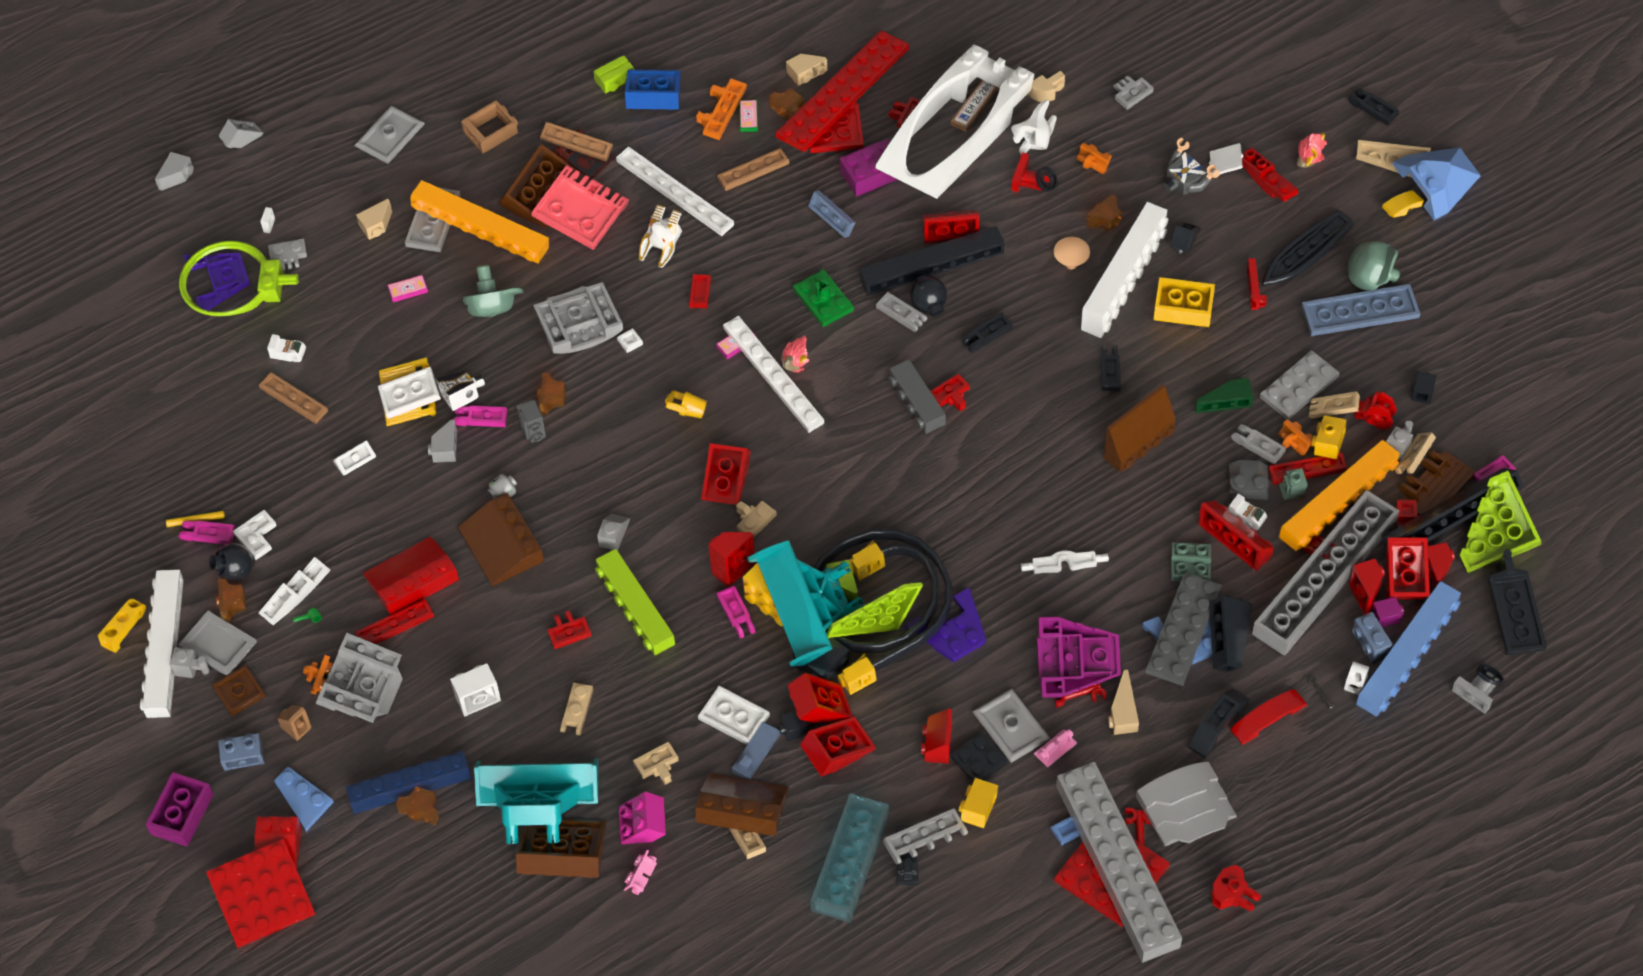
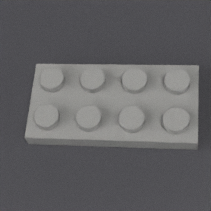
M440 188L458 197L461 196L460 191ZM416 210L405 245L411 248L441 252L450 225L439 218H433L428 213Z
M1311 350L1260 393V398L1286 420H1289L1309 403L1311 399L1315 398L1336 380L1340 372Z

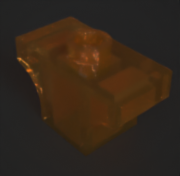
M791 88L784 93L773 92L769 95L770 107L779 116L789 120L803 106V97Z
M1112 194L1102 203H1098L1087 214L1086 225L1090 229L1100 227L1110 232L1120 224L1122 211L1117 208L1118 198Z
M543 373L541 388H538L537 398L539 399L541 415H548L553 408L564 407L566 389L564 381H555L551 378L550 373Z
M226 578L218 579L219 595L216 596V605L220 609L222 619L230 622L234 614L246 611L245 592L242 584L230 585L227 583Z
M415 786L409 796L399 797L396 803L399 813L409 816L412 820H422L436 825L439 820L437 810L434 809L437 802L434 792Z

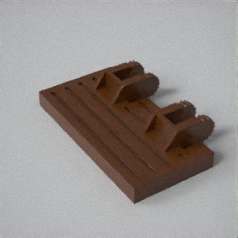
M1431 450L1428 453L1431 460L1427 458L1421 460V465L1427 469L1421 477L1417 479L1412 475H1408L1405 478L1407 484L1402 482L1398 486L1399 490L1405 494L1400 500H1416L1417 514L1419 516L1458 494L1473 478L1476 471L1445 450L1441 454Z

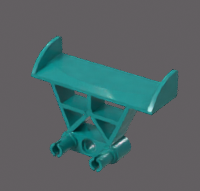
M789 541L775 544L748 557L749 562H758L795 654L796 659L789 662L790 666H804L830 651L832 646L825 630L832 623L865 606V604L860 605L864 602L860 597L848 603L841 587L839 578L851 572L850 568L846 569L849 567L847 562H842L834 568H827L821 572L796 559Z
M594 758L593 763L481 765V761H477L474 767L476 806H498L501 809L502 824L505 826L507 844H511L512 840L513 844L519 842L518 825H546L547 842L552 843L554 836V843L560 842L559 825L562 822L561 814L577 804H598V758Z

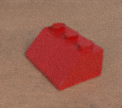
M965 210L961 212L922 215L924 243L945 242L953 238L966 236L969 233L979 232V213L977 210Z
M722 532L718 537L712 538L708 544L712 575L727 588L756 564V562L748 561V557L755 554L754 538L751 532Z

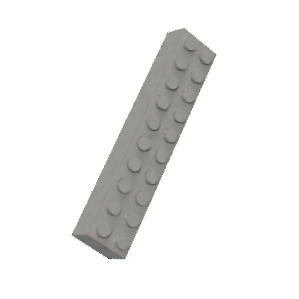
M1366 490L1255 621L1252 635L1285 656L1350 579L1353 565L1364 562L1381 542L1382 536L1387 534L1396 524L1399 510ZM1331 550L1330 558L1324 559L1322 555H1327Z
M1092 762L1058 775L1056 782L1058 792L1141 962L1143 963L1179 949L1182 936L1096 763Z

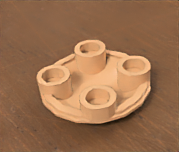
M1065 237L1057 242L1053 255L1059 263L1072 270L1088 260L1090 249L1088 244L1080 238Z

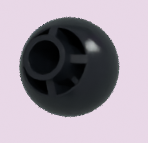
M923 275L916 279L911 288V301L916 309L924 313L929 312L931 317H935L944 312L943 305L947 300V289L938 278Z
M229 543L219 548L215 555H211L209 566L222 579L229 582H237L249 575L254 566V558L243 545Z

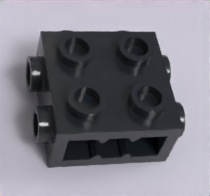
M833 637L828 638L832 646L830 651L804 666L795 667L800 671L803 670L808 674L831 681L835 677L836 672L848 664L849 650Z

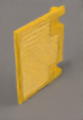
M427 357L379 370L381 385L416 372V367L421 366L422 369L430 367ZM435 402L429 403L426 409L422 410L421 406L389 419L385 414L386 426L427 415L435 416Z

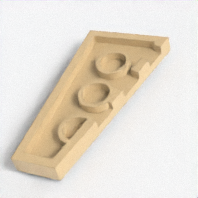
M1358 140L1356 159L1399 173L1392 164L1394 161L1406 155L1430 152L1431 148Z

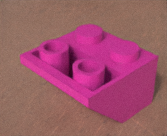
M643 792L619 806L621 844L653 842L666 835L663 797Z

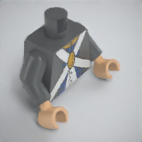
M1183 138L1178 139V149H1175L1169 159L1166 168L1167 182L1163 186L1168 193L1176 189L1180 194L1186 195L1203 191L1212 181V177L1217 178L1220 175V171L1218 169L1215 170L1216 166L1213 164L1209 165L1206 171L1188 153H1182L1183 150L1189 148L1188 141L1184 146H1181Z

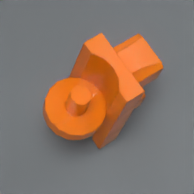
M1083 143L1080 146L1077 160L1084 163L1083 168L1089 169L1091 167L1104 174L1112 156L1107 152L1102 154L1093 144L1087 145Z
M1287 419L1278 433L1284 440L1282 446L1285 448L1291 446L1303 456L1312 445L1313 436L1310 433L1304 434L1301 431V425L1297 421L1292 423Z
M324 655L319 669H317L318 664L316 662H312L311 666H305L303 669V673L307 675L306 680L308 682L316 678L310 692L314 695L317 694V691L321 692L324 682L327 680L323 676L324 674L329 675L334 664L329 661L330 656Z

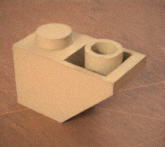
M799 54L786 61L787 74L800 86L827 71V59L821 56Z

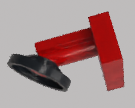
M1022 152L1012 178V191L1019 192L1021 186L1047 192L1054 190L1058 184L1055 172L1049 167H1042L1037 172L1027 170L1029 154ZM1047 170L1051 175L1041 174L1040 171ZM1053 177L1054 186L1052 189H1049L1048 184L1051 183V178Z

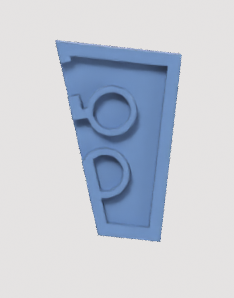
M288 766L274 780L275 785L290 805L296 817H298L306 832L334 803L332 798Z

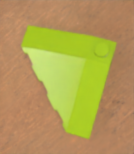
M1509 471L1489 479L1487 485L1489 489L1485 498L1482 497L1477 510L1479 512L1475 523L1472 522L1467 535L1469 538L1465 549L1462 548L1460 553L1468 573L1499 562L1506 549L1512 551L1511 556L1513 557L1541 545V539Z
M922 582L903 584L832 623L826 633L828 638L898 630L923 586Z

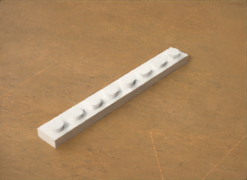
M627 147L616 157L619 164L719 235L723 236L734 226L732 219L630 147Z
M737 316L723 324V329L739 346L740 350L808 433L823 425L824 419L743 320Z

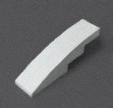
M314 557L302 572L298 570L287 585L283 583L260 610L259 614L274 625L295 608L322 581L330 569Z

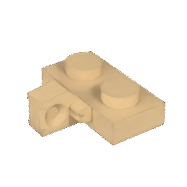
M740 501L736 505V512L741 515L740 519L742 521L736 527L739 532H751L754 538L777 513L763 501L756 507L752 505L749 507Z
M667 742L634 759L633 763L643 779L653 774L654 777L660 776L666 785L672 782L669 770H671L670 765L679 761L670 743Z

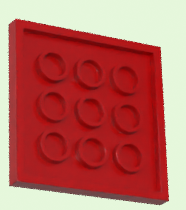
M284 839L206 872L237 948H241L316 915Z
M1133 839L1156 884L1170 866V862ZM1082 842L1055 876L1054 882L1123 927L1124 925Z

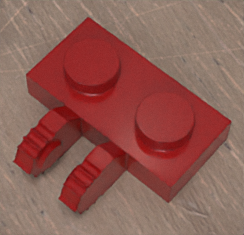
M911 97L907 104L895 101L893 104L895 110H890L888 115L892 119L897 120V127L901 128L921 100Z
M569 610L565 611L568 623L562 624L560 617L556 614L553 617L557 627L547 630L554 649L591 637V631L585 617L573 620Z

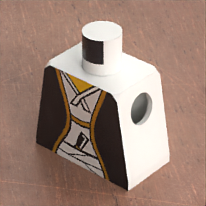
M466 371L436 379L441 396L453 411L477 399L478 393L476 388L485 385L481 375L471 378Z

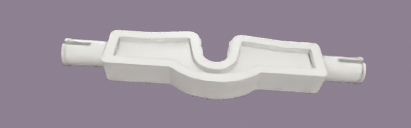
M1060 551L1052 556L1033 558L1031 563H1021V571L1034 570V574L1058 573L1062 569V561L1068 562L1069 568L1074 571L1096 567L1097 562H1108L1109 558L1108 553L1096 555L1095 551L1082 553Z

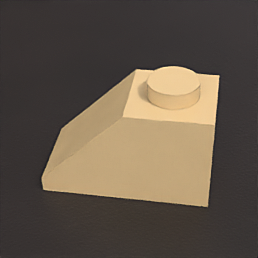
M386 199L356 215L360 228L369 240L380 236L386 231L392 214L390 201Z

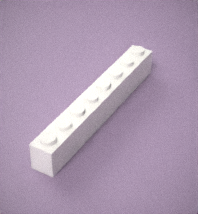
M180 570L156 571V578H153L152 581L154 595H151V606L153 609L149 613L151 629L147 631L149 646H146L145 653L148 659L147 664H144L146 679L142 682L144 698L140 700L141 711H144L147 718L171 717L174 673L170 662L174 649L178 644L184 581Z

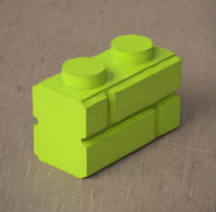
M623 55L593 71L595 82L605 94L615 91L619 86L626 83L627 71L634 70V67Z

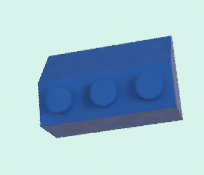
M628 70L625 86L626 109H679L680 70Z

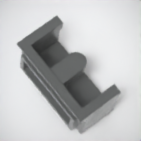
M535 400L518 405L517 411L520 425L526 439H530L532 443L546 438L543 418Z

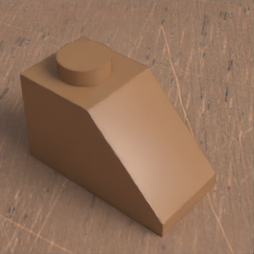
M291 705L288 709L283 710L277 718L280 727L296 741L312 728L305 709L300 706Z

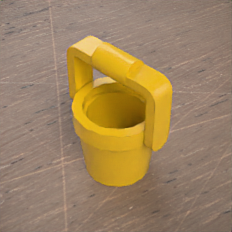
M671 391L665 399V407L678 411L679 415L702 419L707 400L687 391L685 394ZM674 398L682 400V404L674 403Z

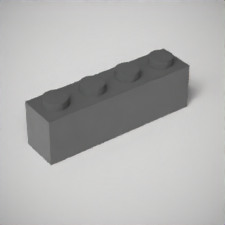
M907 360L889 368L888 381L892 387L895 386L899 399L901 401L904 400L909 414H913L918 428H922L925 434L944 426L946 414L911 361Z

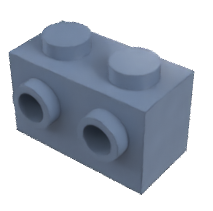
M1373 612L1355 619L1352 628L1353 635L1359 641L1364 653L1371 662L1386 657L1391 650L1392 642Z
M249 733L241 737H227L224 740H218L220 762L224 771L264 764L263 746L259 733Z

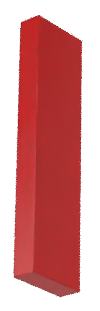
M1340 452L1337 459L1319 456L1268 466V473L1272 485H1277L1283 482L1286 471L1302 468L1305 478L1309 479L1345 472L1348 467L1343 453Z
M426 599L366 626L354 632L356 637L378 644L433 618L434 614Z

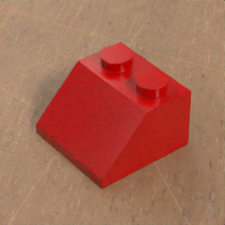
M1376 559L1353 565L1349 586L1363 615L1370 613L1373 602H1375L1379 594L1380 586H1382L1384 570L1381 565H1378Z
M946 709L928 716L927 724H923V736H926V742H922L921 754H925V762L949 764L952 709Z

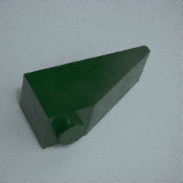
M1237 378L1230 380L1196 400L1195 412L1204 413L1252 407L1253 392L1250 379Z

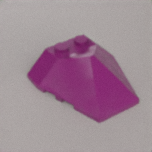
M1061 617L1038 618L1036 637L1037 664L1042 698L1063 697L1121 675L1118 634L1065 620Z

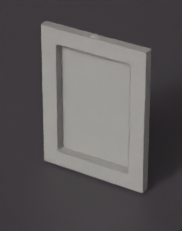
M207 611L178 646L194 650L197 658L203 656L207 665L227 676L237 667L257 643V640L210 611Z

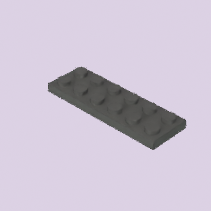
M1184 573L1147 665L1146 674L1184 686L1210 619V601L1219 596L1222 585Z

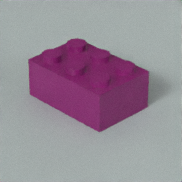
M888 138L840 158V172L856 197L898 180L876 169L877 162L890 144Z
M172 772L146 822L150 835L188 847L214 795L210 785Z

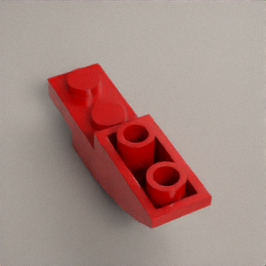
M1251 147L1242 153L1243 167L1271 198L1277 196L1285 202L1298 194V188L1276 172L1275 165Z

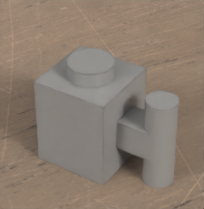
M1406 421L1403 429L1396 426L1386 443L1400 453L1398 459L1400 461L1412 442V421Z
M175 647L170 662L174 676L194 678L196 670H201L205 675L210 672L203 656L197 658L194 650Z

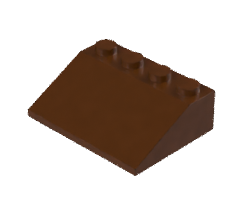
M540 144L501 198L499 204L512 214L548 229L550 226L534 218L532 211L566 165L572 166ZM580 173L576 180L577 183H580L584 177L582 173Z
M1163 384L1107 427L1104 459L1118 472H1122L1125 468L1129 469L1134 461L1138 458H1143L1148 450L1152 447H1157L1162 439L1174 433L1176 418L1166 387Z
M508 493L490 500L458 527L492 587L544 562L542 549Z
M709 773L696 803V823L776 836L789 786Z
M562 819L559 825L560 842L554 843V836L552 843L547 842L546 825H523L516 851L517 874L599 878L606 821Z

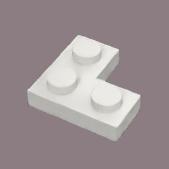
M263 510L235 529L233 534L249 550L254 559L257 560L272 549L270 544L263 538V535L276 527V523Z

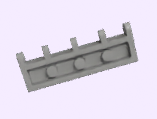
M951 809L884 838L883 843L894 862L899 864L901 863L900 855L909 852L911 857L917 856L915 849L927 845L929 850L935 848L933 841L944 837L946 842L952 841L950 834L960 831L964 836L968 834V831L956 810Z

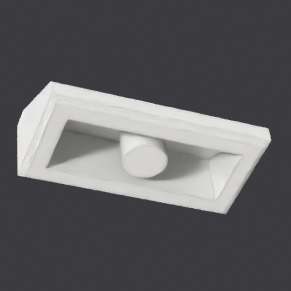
M366 440L337 457L333 462L344 476L375 458L376 455Z

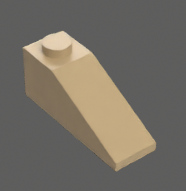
M1128 670L1123 672L1111 708V716H1108L1109 728H1113L1114 735L1138 732L1139 720Z

